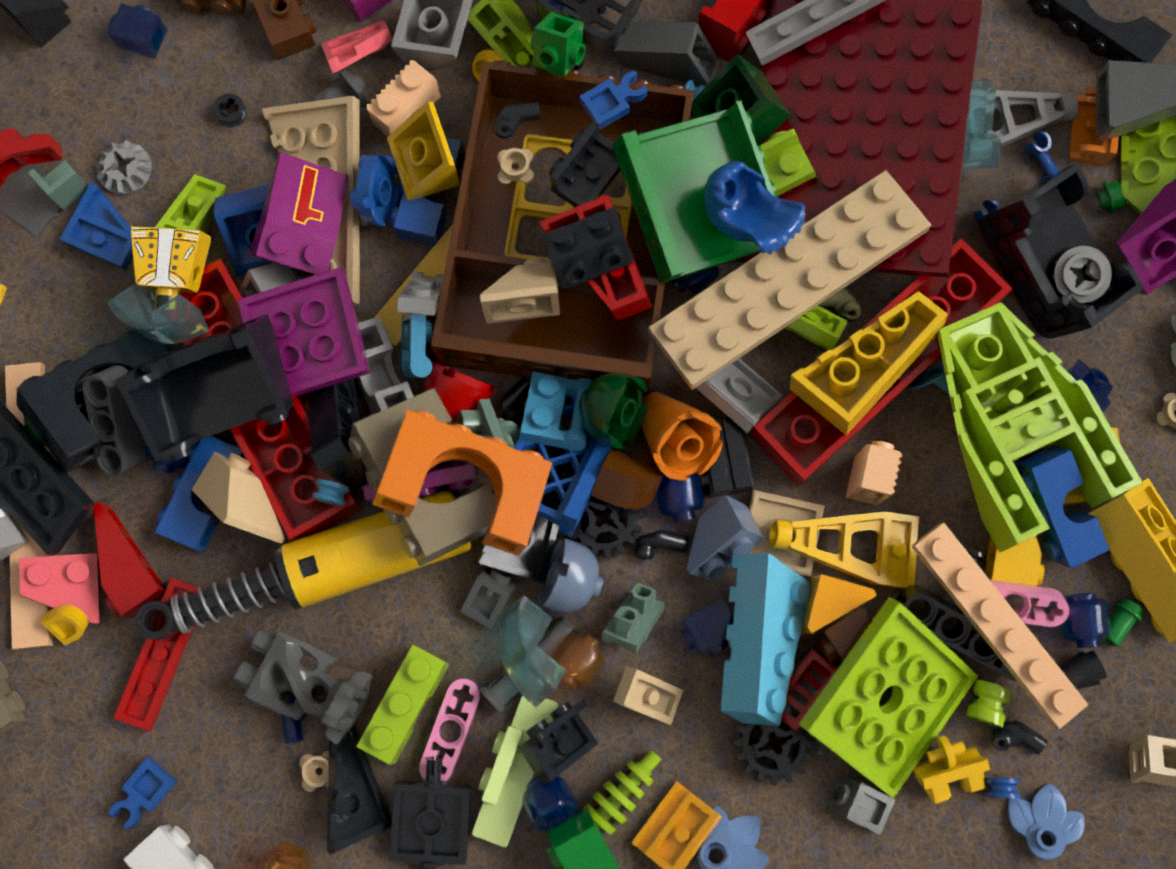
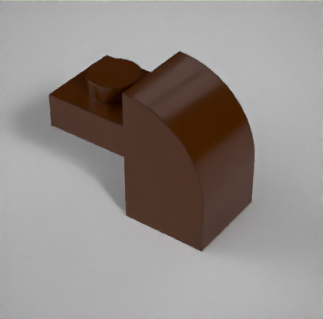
M646 443L639 459L611 448L601 467L591 496L627 509H640L650 505L654 500L664 473L656 466L648 444Z

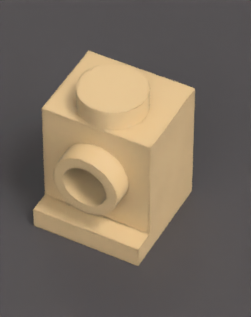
M1146 735L1130 744L1129 767L1131 782H1148L1176 787V740Z

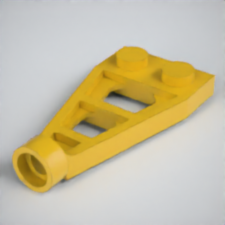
M883 511L793 522L774 519L769 531V545L773 549L792 551L872 585L904 589L915 585L917 554L911 546L918 541L919 516ZM818 530H838L840 532L838 554L816 548V533ZM872 530L877 533L875 563H866L856 559L850 553L851 538L855 532ZM793 531H794V532H795V539H794L793 542H791V541H792Z

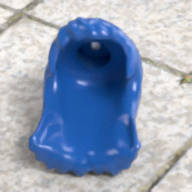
M730 162L720 166L708 176L705 185L703 200L708 220L717 230L733 240L755 242L757 247L760 248L761 253L771 254L773 251L778 252L781 246L786 247L789 239H793L796 233L799 234L804 224L805 206L802 203L775 197L761 184V182H765V178L743 162Z

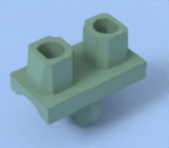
M479 399L476 410L459 411L456 424L468 427L476 435L484 438H499L512 448H514V444L519 440L520 430L517 424L513 421H504L502 418L497 419L490 399Z
M636 583L604 629L602 640L620 643L621 647L636 654L639 648L647 641L648 634L664 611L665 603L656 600L657 591L641 583Z

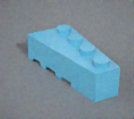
M769 553L733 554L732 568L737 569L736 586H730L729 602L735 603L733 625H727L726 640L729 641L731 648V659L724 662L721 711L743 724L780 726L782 714L786 706V695L790 677L794 670V659L798 640L802 633V622L810 596L811 583Z

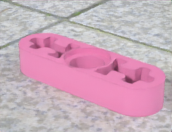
M990 580L1004 598L1011 594L1022 597V604L1014 611L1024 624L1056 627L1064 623L1069 616V606L1062 593L1056 589ZM1030 598H1033L1036 605H1031ZM1050 601H1054L1057 608H1052L1050 614H1045L1042 607H1048Z
M469 679L454 681L446 692L420 761L419 771L423 779H426V758L433 756L435 761L440 750L432 749L434 742L443 748L455 749L453 757L445 753L442 765L447 767V772L445 774L441 773V780L447 782L454 773L481 700V692L478 690V685ZM464 685L470 686L469 693L474 695L472 703L465 702L461 710L462 713H468L466 721L458 715L446 714L448 706L454 710L456 709L459 699L454 696V692L456 689L462 690ZM448 720L456 721L461 727L459 739L452 743L444 741L440 735L441 726Z

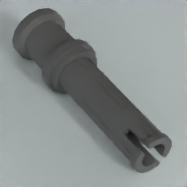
M564 616L560 617L513 664L510 662L508 664L505 663L501 667L502 672L486 687L482 685L478 690L501 714L505 710L504 705L520 690L524 692L528 688V680L579 632Z

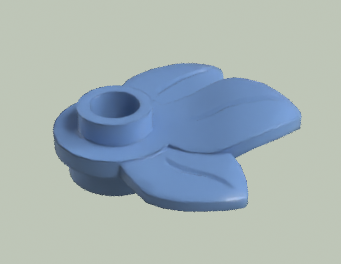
M1052 784L1043 786L1034 796L1032 803L1022 798H1010L1008 801L1007 811L1012 828L1026 838V845L1029 851L1040 860L1052 861L1057 859L1064 852L1066 845L1076 842L1084 832V815L1076 811H1067L1062 793ZM1041 834H1047L1051 837L1053 841L1052 846H1046L1042 843Z
M719 806L715 807L713 810L721 815L722 818L697 852V860L702 869H764L769 862V858L761 850L755 848L761 829L759 817L741 816L729 821L724 810ZM714 850H719L724 854L723 860L718 864L710 861V854Z

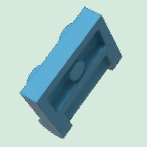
M402 314L401 372L407 378L426 377L432 371V362L425 356V342H430L432 337L431 320H426V315Z
M533 372L519 440L575 451L583 450L586 447L587 435L584 433L585 428L581 419L579 400L582 392L593 381L588 378L573 380ZM565 395L576 397L570 430L567 432L559 430Z

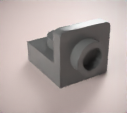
M346 68L338 71L340 79L313 97L315 101L354 96L360 100V108L368 103L364 91L367 90L365 83L356 72L350 74Z
M486 567L478 575L460 612L493 629L511 594L516 590L519 581L513 579L511 574Z
M840 775L837 784L834 785L830 792V800L826 809L881 836L895 800L859 781Z

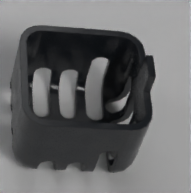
M537 0V11L541 21L551 12H555L584 22L582 44L585 45L589 41L594 45V54L606 55L613 52L618 46L620 35L625 34L643 0H630L626 7L614 0H587L582 4L573 0H557L565 5L562 11L545 0ZM601 6H608L622 15L617 24H614L601 17L598 9ZM597 23L608 29L609 32H599L589 27V25Z

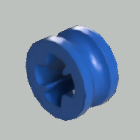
M984 777L985 782L989 785L988 791L985 792V797L1020 798V793L1016 791V785L1020 784L1019 778Z

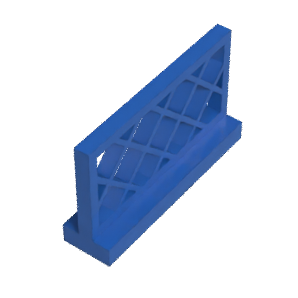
M565 395L571 405L563 407L561 416L573 413L576 397ZM560 423L559 430L567 432L568 430H563V427ZM585 429L584 433L587 435L589 443L588 448L575 452L565 449V455L550 459L544 444L518 440L514 449L523 451L537 447L544 460L553 462L549 473L552 483L545 486L543 494L556 491L561 504L556 511L542 505L540 502L537 516L560 525L558 531L572 537L589 502L601 467L611 448L614 449V447L593 439ZM583 458L582 461H581V463H580V465H579V462H578L577 459ZM571 462L575 475L559 481L553 466ZM568 487L567 492L565 494L563 488Z

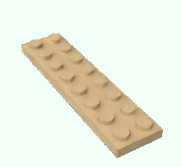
M885 170L805 223L801 228V232L799 234L796 233L793 239H789L786 247L781 246L778 252L773 251L771 254L766 252L758 254L651 325L648 333L690 389L693 390L929 231L931 223L887 170Z

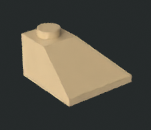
M541 258L527 260L524 262V265L515 266L481 293L480 302L486 323L491 324L560 315L556 275L551 262H546L545 259Z
M214 452L193 486V492L223 523L282 544L286 537L260 479L249 469L251 464L234 453L226 457Z

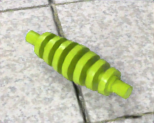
M651 749L640 762L637 761L635 764L630 760L626 764L632 770L628 776L621 770L615 774L621 781L618 787L609 780L603 784L611 793L607 799L598 790L592 795L601 805L598 810L588 802L583 808L584 811L589 810L599 830L603 828L608 834L612 835L617 829L609 822V819L613 816L623 825L627 818L618 809L624 805L630 812H633L636 805L629 799L630 795L634 793L641 800L645 793L638 786L645 782L650 787L654 781L650 777L651 771L662 759Z

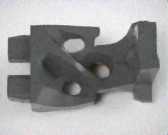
M259 630L252 642L251 648L266 655L261 666L258 668L243 661L234 676L236 682L248 689L245 697L296 720H299L304 713L319 716L322 718L321 722L328 725L325 733L327 738L331 742L339 744L344 734L352 728L360 716L369 695L370 682L373 676L366 672H355L347 679L337 678L326 673L328 667L334 665L335 657L290 634L281 631L274 634ZM303 656H311L316 659L318 665L314 669L305 668L300 664V660ZM315 685H322L325 688L327 697L324 702L319 703L312 698L311 690ZM285 690L293 692L296 696L294 704H287L282 700L281 695Z

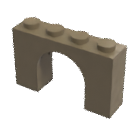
M434 388L353 424L348 444L354 457L357 460L361 458L368 470L366 471V478L374 492H377L407 409L414 412L417 410L428 412L436 420L446 424H450L452 421ZM486 485L459 499L443 504L429 503L418 498L409 518L384 509V512L392 525H398L403 535L401 541L407 555L411 559L415 558L419 566H422L485 535L494 508L495 496L490 487Z

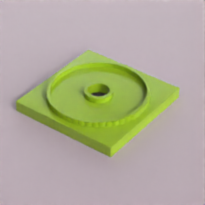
M889 597L799 725L876 787L894 799L972 687L978 675L907 608ZM892 686L891 698L885 705L880 707L881 695L888 687Z

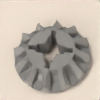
M127 140L120 144L112 142L109 149L100 151L101 158L98 163H95L97 168L96 177L107 190L116 194H130L146 184L151 175L152 164L149 155L139 144H132ZM119 156L126 163H130L126 166L127 177L117 169L119 167Z
M1090 246L1071 248L1065 251L1055 262L1056 266L1052 278L1057 286L1056 291L1060 292L1063 296L1071 293L1080 303L1092 302L1101 297L1110 285L1112 277L1110 263L1106 256L1096 248ZM1086 264L1085 274L1093 281L1084 280L1076 285L1077 276L1069 269H1081Z

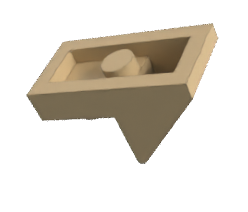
M626 666L613 702L671 725L684 690L640 670Z

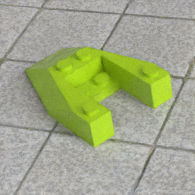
M1002 302L938 330L937 335L959 445L981 519L999 553L1050 529L1013 461L1053 442L1058 447L1070 449L1084 482L1079 487L1091 508L1143 484L1088 386L1082 380L1077 381L1060 365L1063 361L1053 352L1048 353L1032 338L1035 334Z

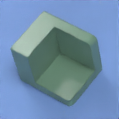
M66 160L44 178L34 168L28 172L42 190L64 211L80 199L88 188L86 182Z

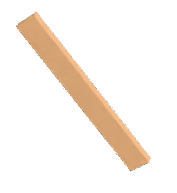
M41 362L5 366L6 407L23 426V414L16 406L17 387L32 376L40 377L45 374V365ZM18 523L27 543L10 554L12 649L19 650L53 646V634L39 622L44 613L50 611L52 607L34 602L20 595L19 558L48 555Z

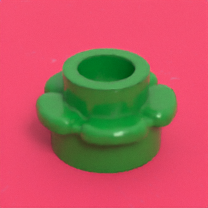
M1106 180L1103 181V188L1097 190L1102 210L1109 208L1110 213L1114 214L1116 209L1125 207L1124 195L1118 180L1107 183Z

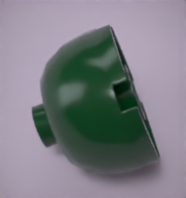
M612 372L599 376L582 392L579 400L581 419L584 428L593 439L619 449L625 447L622 445L625 440L630 442L634 440L643 424L647 411V404L641 402L642 392L648 393L644 380L629 374Z

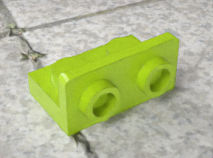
M794 129L787 132H777L767 142L760 145L764 154V166L768 178L773 181L776 187L777 196L816 177L815 171Z
M817 305L786 326L785 329L808 339L815 345L827 350H833L848 321Z

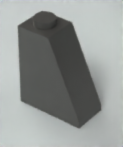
M631 21L625 34L620 35L618 46L614 50L625 67L685 83L692 80L694 85L707 86L714 79L720 60L697 22Z
M1108 60L1096 76L1097 141H1106L1176 116L1175 64Z

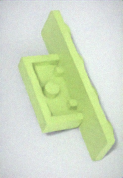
M525 691L522 694L512 725L508 726L506 732L499 731L492 750L493 753L498 754L493 769L486 767L478 788L485 792L482 797L483 804L472 831L475 837L502 847L508 846L534 771L517 747L529 739L526 731L544 718L548 724L553 721L550 713L558 708L557 702Z

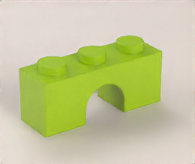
M412 645L356 747L389 765L396 764L414 731L413 726L428 699L433 696L450 664L420 647Z

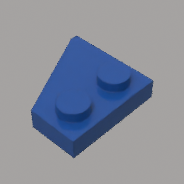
M90 182L59 240L67 246L126 271L133 258L131 227L95 183Z

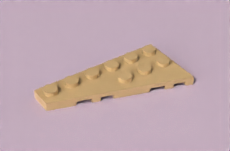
M354 96L262 108L264 118L269 121L273 134L270 136L273 147L278 150V154L282 152L348 175L337 241L328 271L339 267L345 271L353 305L360 304L359 209L353 208L350 202V194L352 189L356 187L359 173L360 100Z

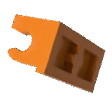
M1087 87L1085 95H1076L1078 116L1075 120H1072L1068 160L1106 166L1117 154L1119 136L1106 141H1097L1096 87Z

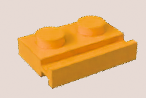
M676 781L631 843L662 869H685L722 816Z

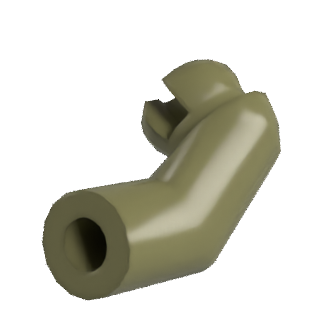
M841 289L818 305L820 307H831L841 318L851 322L857 320L861 315V305L845 289Z

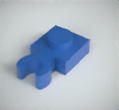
M636 71L626 73L621 80V84L617 86L609 78L580 96L581 105L591 120L599 125V130L628 114L630 106L627 102H640L647 96L648 88L646 86L638 90H633L629 87L630 84L637 81Z
M151 757L146 758L122 786V789L129 796L126 800L116 802L110 808L109 815L111 817L117 816L123 808H126L130 812V818L123 827L125 829L135 827L141 820L142 808L144 807L148 812L155 811L178 783V780Z

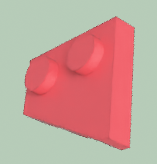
M382 20L323 42L321 45L331 71L335 73L370 53H376L385 49L387 44L392 42L393 39L385 21Z
M97 553L19 558L21 597L52 607V609L60 605H72L85 613L89 623L93 625L100 624Z

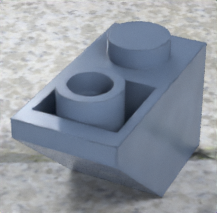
M725 495L699 517L687 564L690 574L712 582L714 579L721 577L727 568L732 565L733 554H749L753 547L764 539L745 504Z

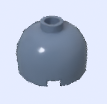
M563 538V540L559 539L553 548L549 563L551 566L546 578V586L548 588L540 585L538 606L553 612L568 614L584 608L591 597L596 599L599 596L603 586V578L598 576L599 564L596 556L589 548L566 538Z

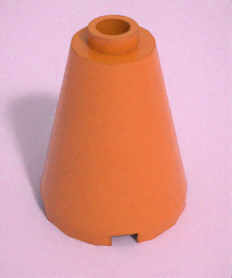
M659 392L649 393L642 398L641 402L647 404V411L641 428L658 469L668 478L680 481L688 480L686 476L696 472L699 475L705 473L717 461L723 446V441L720 439L721 427L715 419L707 413Z

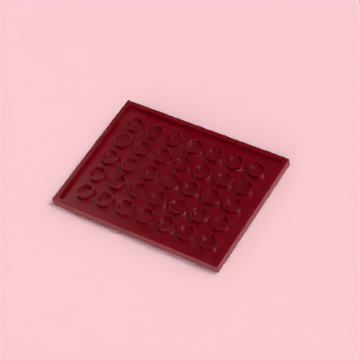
M772 0L769 19L804 0ZM886 0L762 65V73L791 114L763 143L767 142L777 132H787L794 129L816 174V177L777 196V198L802 203L805 206L804 224L885 170H887L931 223L929 231L868 272L949 277L983 9L982 0ZM761 252L737 259L735 261L746 263L758 254H760Z

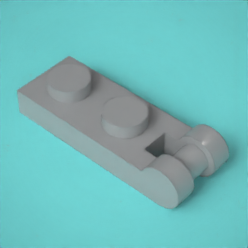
M412 271L410 282L398 297L397 312L434 316L438 310L444 275L437 274L436 277L424 276L423 272Z

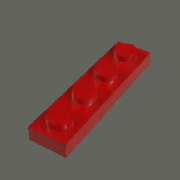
M171 577L161 603L170 600L171 596L176 594L183 598L184 591L187 592L188 596L198 593V587ZM162 611L156 613L152 626L155 631L162 630L166 625V615ZM193 625L191 632L186 634L178 632L170 640L160 641L146 638L114 719L147 731L153 730L195 625Z

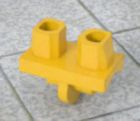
M942 735L936 738L937 749L926 752L928 760L918 763L912 771L915 779L924 788L928 798L937 804L949 800L951 794L948 783L956 780L960 781L961 788L965 792H975L984 789V772L989 771L990 766L986 757L982 758L975 746L966 748L963 741L951 744L948 738Z

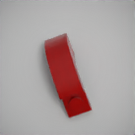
M15 128L0 131V189L8 176L23 166L63 160L62 148L50 134L36 133L24 139Z

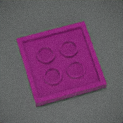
M341 267L238 299L243 323L265 314L268 315L274 327L291 397L370 374L346 273Z

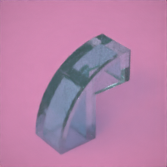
M989 79L973 80L963 169L996 168L999 166L1001 139L992 130L996 87Z
M134 283L107 302L111 311L119 320L155 342L166 344L186 342L209 331L201 310L180 294L154 310L155 295Z
M523 596L505 613L501 621L499 649L510 679L519 692L536 708L557 689L566 669L537 647L552 617L527 597Z

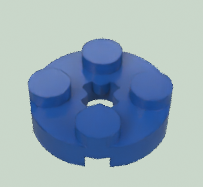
M362 155L359 160L357 184L351 191L350 202L353 208L359 209L361 218L368 225L386 226L384 222L391 221L394 207L400 205L401 185H395L394 174L399 173L394 159L389 155Z

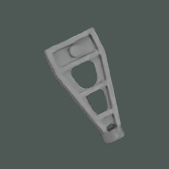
M972 89L963 161L980 158L1053 124L1075 120L1078 116V102L1073 92L1060 94ZM1032 105L1036 120L1022 125H1014L1010 106ZM975 108H993L998 110L1003 125L1002 128L986 136L979 135L972 110Z

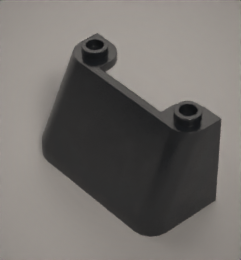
M1078 162L1060 170L982 217L980 222L982 235L1008 283L1013 288L1012 290L1032 327L1039 335L1047 339L1093 328L1144 289L1140 278L1132 266L1123 261H1114L1110 263L1112 271L1110 285L1106 292L1092 302L1080 303L1071 293L1063 296L1060 292L1056 291L1057 286L1052 275L1055 271V262L1065 251L1077 246H1090L1099 250L1074 204L1084 198L1088 192V183ZM1086 264L1081 269H1069L1077 276L1076 285L1084 280L1093 281L1085 274Z
M267 314L150 359L115 380L155 462L170 457L171 461L182 459L193 452L191 446L199 440L258 419L259 422L267 420L269 425L281 422L290 416L288 411L294 406L274 327Z

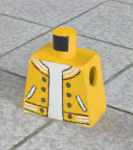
M131 226L137 286L146 290L156 291L154 310L177 312L179 292L197 293L199 290L211 243V236L201 230Z

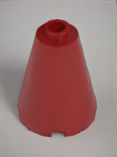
M431 361L432 371L424 379L422 392L435 389L452 419L449 424L451 425L456 424L460 410H476L479 399H490L494 394L496 386L481 379L477 380L454 368Z

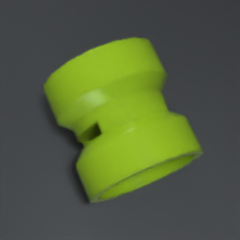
M976 680L973 692L978 699H974L973 703L968 705L965 716L991 726L1003 728L1006 716L1003 713L1004 708L1001 706L1010 703L1013 691L991 682Z

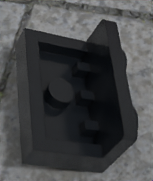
M592 122L586 131L580 129L571 142L570 147L572 149L565 158L559 157L549 172L551 192L574 207L601 197L620 172L612 148L613 142L599 134V125Z
M614 207L594 213L589 217L543 234L551 265L563 289H568L634 262Z
M584 699L573 707L569 701L550 713L553 718L552 722L548 724L545 718L526 731L529 739L517 747L543 786L551 782L599 744L578 715V712L588 706Z

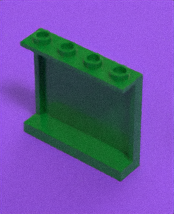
M741 100L735 102L727 110L637 135L636 130L621 134L613 143L612 148L660 284L760 252V248L757 247L755 242L736 241L717 230L707 218L703 200L708 176L720 166L736 161L745 163L749 168L765 178V182H761V184L775 197L777 196L776 187L773 181L768 178L764 166L763 151L756 144L752 132L751 117L744 110Z

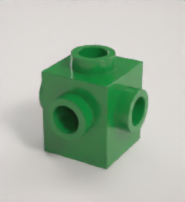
M555 12L547 15L534 28V35L531 40V49L534 51L533 66L544 69L553 75L565 77L576 65H579L585 55V45L582 44L584 22Z

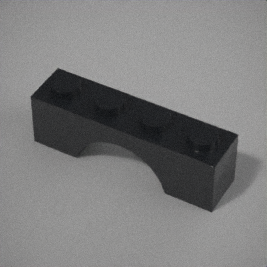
M1028 0L1026 2L1032 7L1036 15L1042 18L1048 17L1059 25L1060 30L1065 35L1070 37L1076 36L1087 44L1088 49L1093 54L1105 56L1111 61L1151 63L1172 36L1171 33L1145 16L1123 23L1104 19L1090 7L1087 0Z

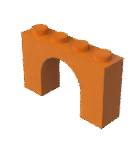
M407 409L372 505L409 518L416 505L426 473L432 467L448 460L469 462L480 468L488 476L495 494L494 508L482 544L519 556L527 547L553 462L544 460L543 456L531 450L520 451L509 447L505 441L499 438H484L476 435L464 425H449L436 420L428 412L421 410L414 412Z

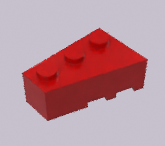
M717 0L712 8L704 6L700 11L698 25L717 56L730 62L736 54L740 56L744 54L750 44L746 31L766 20L769 12L766 8L772 0Z
M607 194L538 223L545 233H548L558 227L569 225L594 213L612 208L614 205ZM635 259L632 264L586 281L618 321L653 307Z

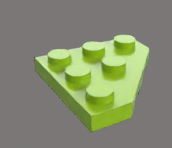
M1176 116L1122 135L1121 189L1125 203L1140 215L1164 186L1176 179Z

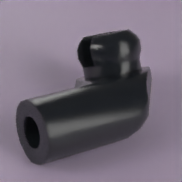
M539 102L505 106L493 123L494 134L501 139H508L515 134L523 122L541 120Z
M522 377L500 400L501 418L504 421H513L517 424L518 428L522 426L524 417L522 401L528 397L530 382L525 377Z
M666 530L647 533L636 539L634 554L636 558L651 560L654 557V549L658 548L685 553L688 548L689 537Z
M1017 720L1004 723L1003 728L995 727L990 733L992 746L999 751H1007L1009 747L1021 744L1036 755H1039L1048 742L1046 738Z

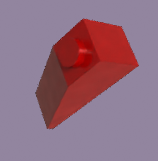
M99 501L93 505L101 586L108 595L104 600L116 616L121 615L133 619L143 605L161 599L164 596L166 587L112 507Z

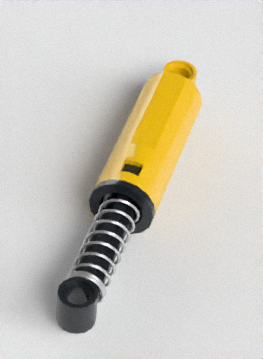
M449 489L420 498L425 502L443 504L456 500L453 491ZM382 511L275 547L274 555L277 564L275 567L270 562L269 569L259 571V568L256 567V573L245 576L242 572L241 578L234 581L227 577V583L217 586L213 582L212 588L202 591L201 587H198V593L189 596L184 591L183 598L176 594L175 596L172 595L170 600L162 603L157 601L148 602L137 612L135 624L138 632L145 638L164 641L175 637L178 632L184 634L191 632L193 625L197 624L204 628L207 621L211 619L218 623L222 615L226 614L233 618L237 610L241 609V611L248 613L252 605L262 608L267 600L277 603L281 595L288 597L292 607L298 610L468 552L471 549V544L469 542L419 566L416 559H411L405 552L401 541L403 535L398 525H392L385 512ZM162 611L166 615V625L162 630L155 631L152 626L153 616Z

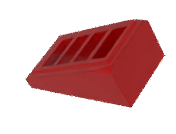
M813 649L791 675L786 695V702L798 710L800 714L795 718L784 710L781 721L796 733L801 728L799 723L838 670L837 667ZM813 669L824 677L826 681L822 684L808 674V672ZM802 679L818 690L815 695L799 684ZM795 690L808 700L809 703L804 706L789 694Z

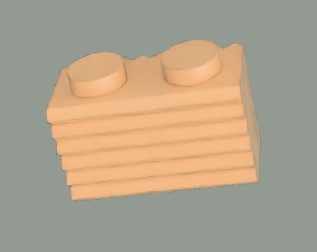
M414 60L409 61L410 65H405V70H400V75H395V80H391V84L386 85V89H381V94H376V99H371L372 104H367V110L373 125L387 137L428 101L435 103L441 97L435 77Z
M872 441V444H866L854 457L846 498L879 505L895 493L893 487L897 485L895 480L898 478L896 473L900 470L898 465L901 464L899 459L903 456L901 452L894 450V445L887 442Z

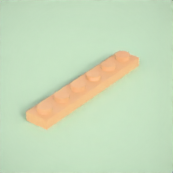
M944 522L939 523L911 546L1054 728L1060 729L1088 706L1085 699Z

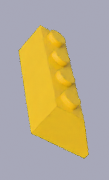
M1149 478L1142 481L1143 484L1110 499L1088 514L1098 518L1111 551L1110 556L1114 565L1118 569L1123 570L1131 583L1132 593L1137 600L1144 603L1150 612L1151 621L1155 629L1160 634H1164L1167 641L1171 643L1176 640V520Z

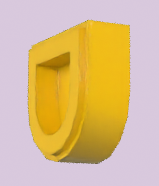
M72 605L57 606L44 613L39 621L65 646L81 638L89 623L85 613Z

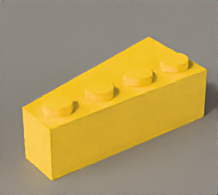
M918 291L880 316L876 322L864 330L860 329L851 335L847 341L832 351L828 350L817 357V360L806 368H801L793 373L790 379V390L847 435L937 337V332L944 327L948 314Z

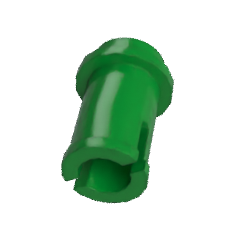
M1126 598L1121 603H1115V612L1098 633V636L1116 648L1120 647L1121 642L1135 622L1140 623L1142 621L1141 614L1143 609Z

